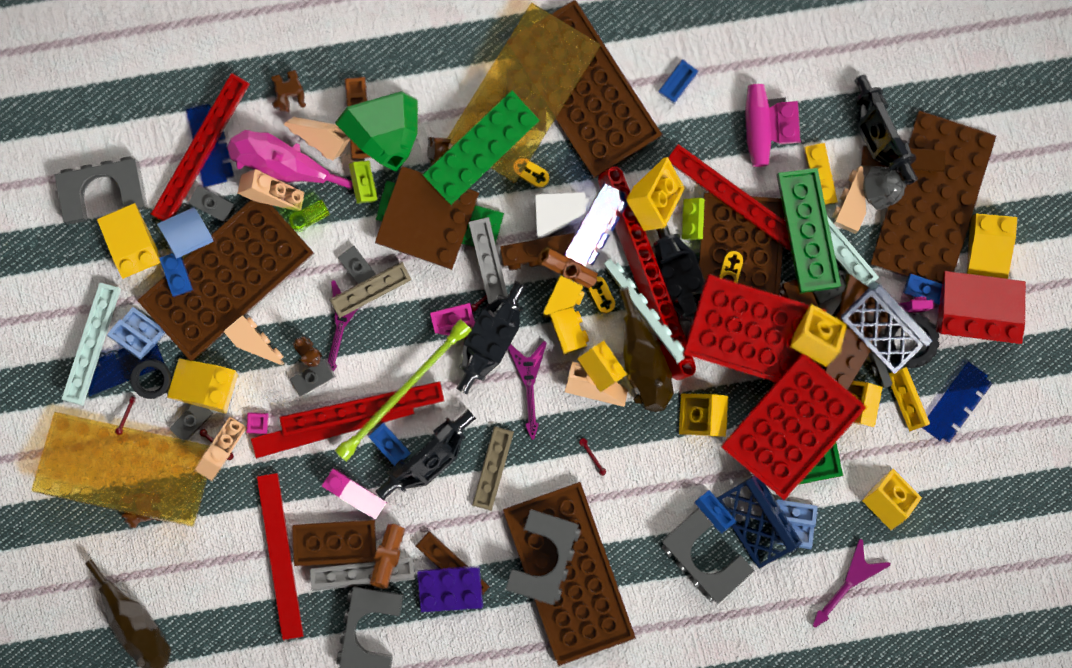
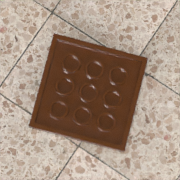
M402 166L375 244L453 270L479 197V192L467 189L450 205L422 176L423 173Z

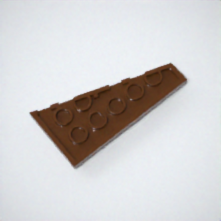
M851 274L846 275L845 281L847 282L845 290L841 295L840 310L836 315V319L843 323L845 322L840 316L869 289L867 285ZM871 295L865 300V308H874L875 299ZM878 311V322H888V313L886 311ZM853 312L848 319L852 323H860V312ZM864 312V323L874 322V312ZM848 325L846 326L840 353L825 367V371L847 390L871 351ZM864 326L863 335L865 337H873V326ZM878 326L877 337L880 336L885 326Z

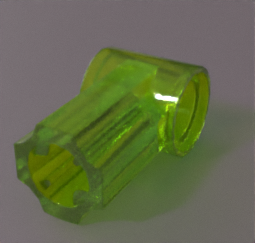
M321 199L300 211L293 212L289 222L295 231L302 232L307 227L330 216V213ZM302 217L305 219V222L302 226H296L293 224L294 219Z

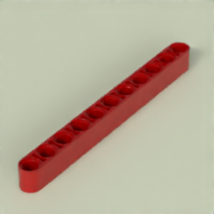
M611 167L599 175L598 183L638 290L648 301L646 306L649 310L654 309L660 317L658 322L662 326L666 325L672 333L671 339L674 342L677 340L684 349L687 341L648 237L626 200L630 194V189L625 176L620 168ZM663 344L660 346L673 379L682 380L694 375L696 365L693 357L683 354L684 359L677 363Z

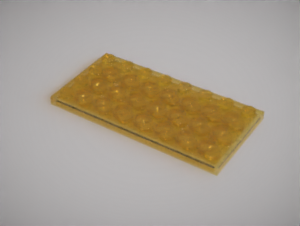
M531 3L447 139H451L450 144L454 145L504 96L513 90L540 120L491 167L492 170L516 184L601 44Z
M54 412L31 489L32 492L195 527L208 479L195 471V468L210 447L209 445L123 427L122 435H117L115 429L119 427L118 425Z

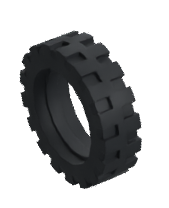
M908 313L933 340L927 346L924 353L919 357L911 358L902 366L903 368H917L929 363L937 354V348L940 345V342H938L939 333L936 331L934 323L932 324L927 317ZM892 325L891 336H895L898 329L901 328L899 325ZM887 327L883 336H887ZM884 340V344H883V348H884L885 351H886V340ZM891 340L890 350H897L894 340ZM890 354V359L894 364L899 361L900 354Z

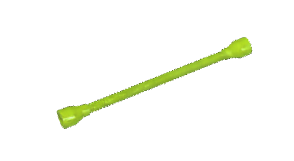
M460 319L453 326L446 341L440 345L441 347L420 366L421 368L398 389L399 391L376 412L377 414L356 435L342 442L335 449V452L347 462L361 443V439L368 434V431L370 432L377 422L387 414L386 412H389L390 408L394 407L399 399L407 393L406 391H409L412 385L416 384L421 376L432 367V364L434 365L452 344L454 345L457 341L465 338L472 329Z

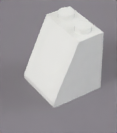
M585 192L535 195L537 239L547 238L585 219L586 213H589L590 201L589 198H585Z

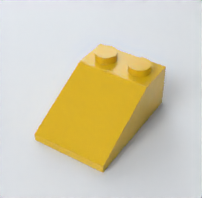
M665 157L633 186L626 200L644 231L665 228L685 187L669 158Z
M136 203L97 218L113 261L122 279L161 263L159 259L161 255Z
M977 213L971 217L967 274L1008 279L1016 240L1017 217Z
M179 359L167 398L227 414L238 374L236 370Z

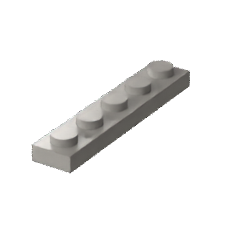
M487 217L470 221L469 225L488 303L490 304L497 299L498 295L505 297L508 294L490 220ZM502 302V304L497 308V310L495 311L496 313H497L498 310L501 308V306L504 304L503 302Z
M413 557L399 559L397 566L393 568L389 583L415 580ZM376 562L310 569L311 590L318 591L372 585L370 584V578Z

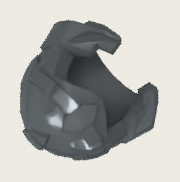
M871 167L863 181L865 198L876 210H883L897 203L905 193V181L896 170Z

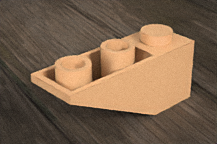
M293 117L284 123L293 134L300 136L309 146L315 147L325 158L332 161L342 154L350 141V138L336 124Z
M862 166L852 170L848 179L851 182L849 188H844L840 197L843 200L840 207L837 206L832 215V218L835 219L834 225L854 234L859 231L866 215Z
M256 169L241 175L237 193L256 202L295 211H301L304 192Z
M242 315L224 330V333L236 347L280 365L285 364L281 360L284 356L277 348L273 350L268 343L271 341L263 332L259 334L255 329L257 324L251 317L246 318Z
M572 362L565 392L625 407L628 389L616 382L600 393L582 365Z
M229 416L195 468V471L212 481L247 427Z

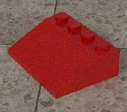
M944 271L936 322V331L938 333L1022 344L1025 329L1026 281Z

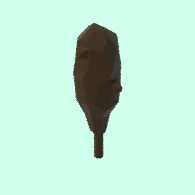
M623 287L620 289L627 312V315L624 317L625 339L623 358L628 381L636 393L633 400L634 403L641 404L645 410L653 412L663 411L674 394L672 373L664 354L660 350L661 341L654 340L652 334L634 310L628 287Z
M92 559L87 561L85 565L100 585L98 590L106 609L109 629L121 647L136 661L137 667H167L170 661L171 647L148 611L141 603L131 600L118 587L107 581Z

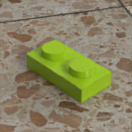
M359 161L350 163L349 169L356 202L369 203L377 201L370 162Z
M683 199L682 239H703L704 199Z

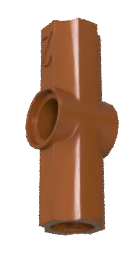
M549 247L542 250L539 255L538 262L541 265L563 275L569 280H573L587 288L594 286L597 281V272Z
M396 524L387 525L382 544L378 546L376 551V563L370 578V584L379 588H388L393 568L397 566L399 561L400 546L405 534V528Z

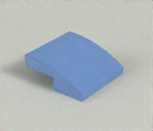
M194 207L157 224L159 231L167 241L168 247L176 259L214 242Z
M132 307L125 317L114 325L107 336L141 360L165 335V332L157 323Z
M777 499L776 502L802 541L799 548L811 549L818 506ZM775 539L774 544L784 545L782 541Z

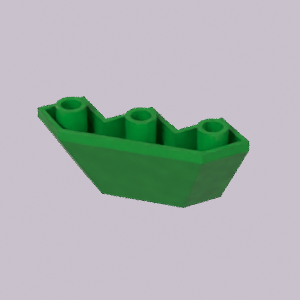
M400 91L348 106L335 123L364 153L381 165L397 172L409 157L417 136L418 100Z

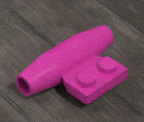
M764 84L748 85L745 107L747 145L752 166L765 167L769 165L771 141L778 144L801 143L798 101L780 102L769 108Z

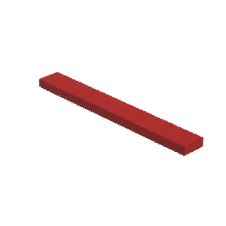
M233 73L230 74L151 215L161 221L176 215L250 83Z
M677 144L668 157L674 168L791 252L786 222Z
M441 382L412 387L386 413L391 414L445 402ZM397 391L280 416L283 437L373 418L377 414L376 412Z
M414 409L386 414L376 425L415 414ZM371 418L283 437L282 430L251 438L256 458H261L360 430Z
M275 473L257 476L282 639L303 637L304 633L279 475Z

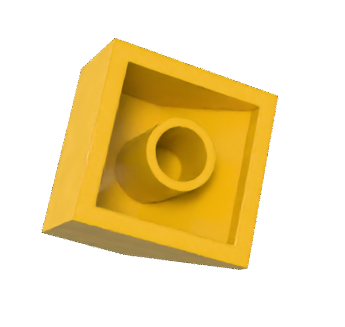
M560 276L543 312V317L548 318L551 313L575 307V304L580 305L585 294L582 291L583 286Z
M811 304L794 333L791 347L827 367L840 353L847 324Z
M574 307L550 314L563 355L587 347L586 342H589L586 330H581L579 323L582 322L579 311L575 312Z
M604 340L577 358L600 393L627 375Z
M853 381L848 391L867 406L853 424L875 427L883 387L860 381Z
M681 394L679 434L726 437L728 396Z
M891 469L867 493L862 501L876 514L883 524L892 530L909 517L922 497L894 469Z

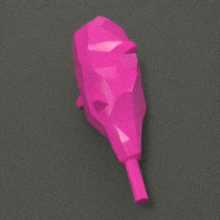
M249 130L242 131L229 141L227 149L230 159L236 162L237 169H242L244 166L251 170L256 169L282 182L324 183L329 181L349 189L353 188L352 181L329 173L328 170L310 157L301 153L300 144L296 143L291 147L269 133Z

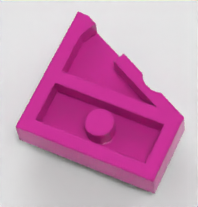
M914 297L909 302L898 303L906 313L926 312L933 309V300H927L926 297Z
M470 303L430 312L433 327L437 334L450 335L453 326L460 319L471 329L475 323Z

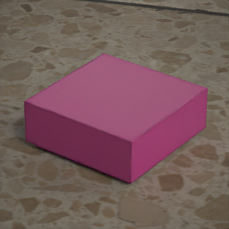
M247 413L246 433L268 434L269 414Z

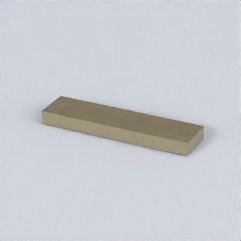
M401 261L329 300L338 317L341 318L411 281V278Z
M494 426L472 506L492 511L514 434L513 431Z

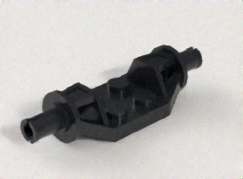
M865 74L858 76L854 80L861 93L856 98V103L859 105L856 126L873 160L889 167V170L900 171L906 185L916 182L918 177L911 167V164L916 160V156L911 153L907 141L901 140L886 110L889 105L882 95V88H872ZM897 154L899 158L893 160L890 156Z
M666 225L665 228L656 229L659 237L653 243L656 261L675 311L680 315L681 321L689 320L692 326L697 310L695 298L698 297L699 303L705 278L695 252L680 239L679 234H670ZM674 242L676 243L680 251H677Z
M514 282L508 296L498 295L496 300L481 310L472 327V331L464 341L463 361L459 367L465 374L456 387L460 392L463 389V393L468 394L475 379L485 380V376L500 364L519 330L520 311L522 312L524 308L519 305L518 301L527 288L523 284L520 286V282ZM502 302H503L504 304L501 306V308H500V309L498 310V312L496 313L495 311L497 310V308H498V307L502 304Z
M469 409L455 421H451L448 417L445 418L446 421L433 430L436 437L429 441L422 450L413 455L407 463L401 459L390 471H385L389 476V480L375 490L383 501L396 489H401L405 493L408 488L427 486L457 459L462 439H466L463 435V430L477 419ZM455 433L453 440L449 445L447 442L451 438L452 434ZM410 475L413 476V478L400 481L401 479L408 477Z

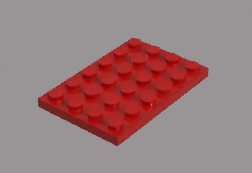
M708 274L683 354L777 382L802 354L792 348L791 344L796 329L811 305Z
M802 353L721 447L785 500L867 406L812 359Z

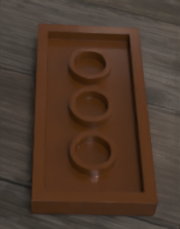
M375 520L292 525L294 566L375 562L377 551Z

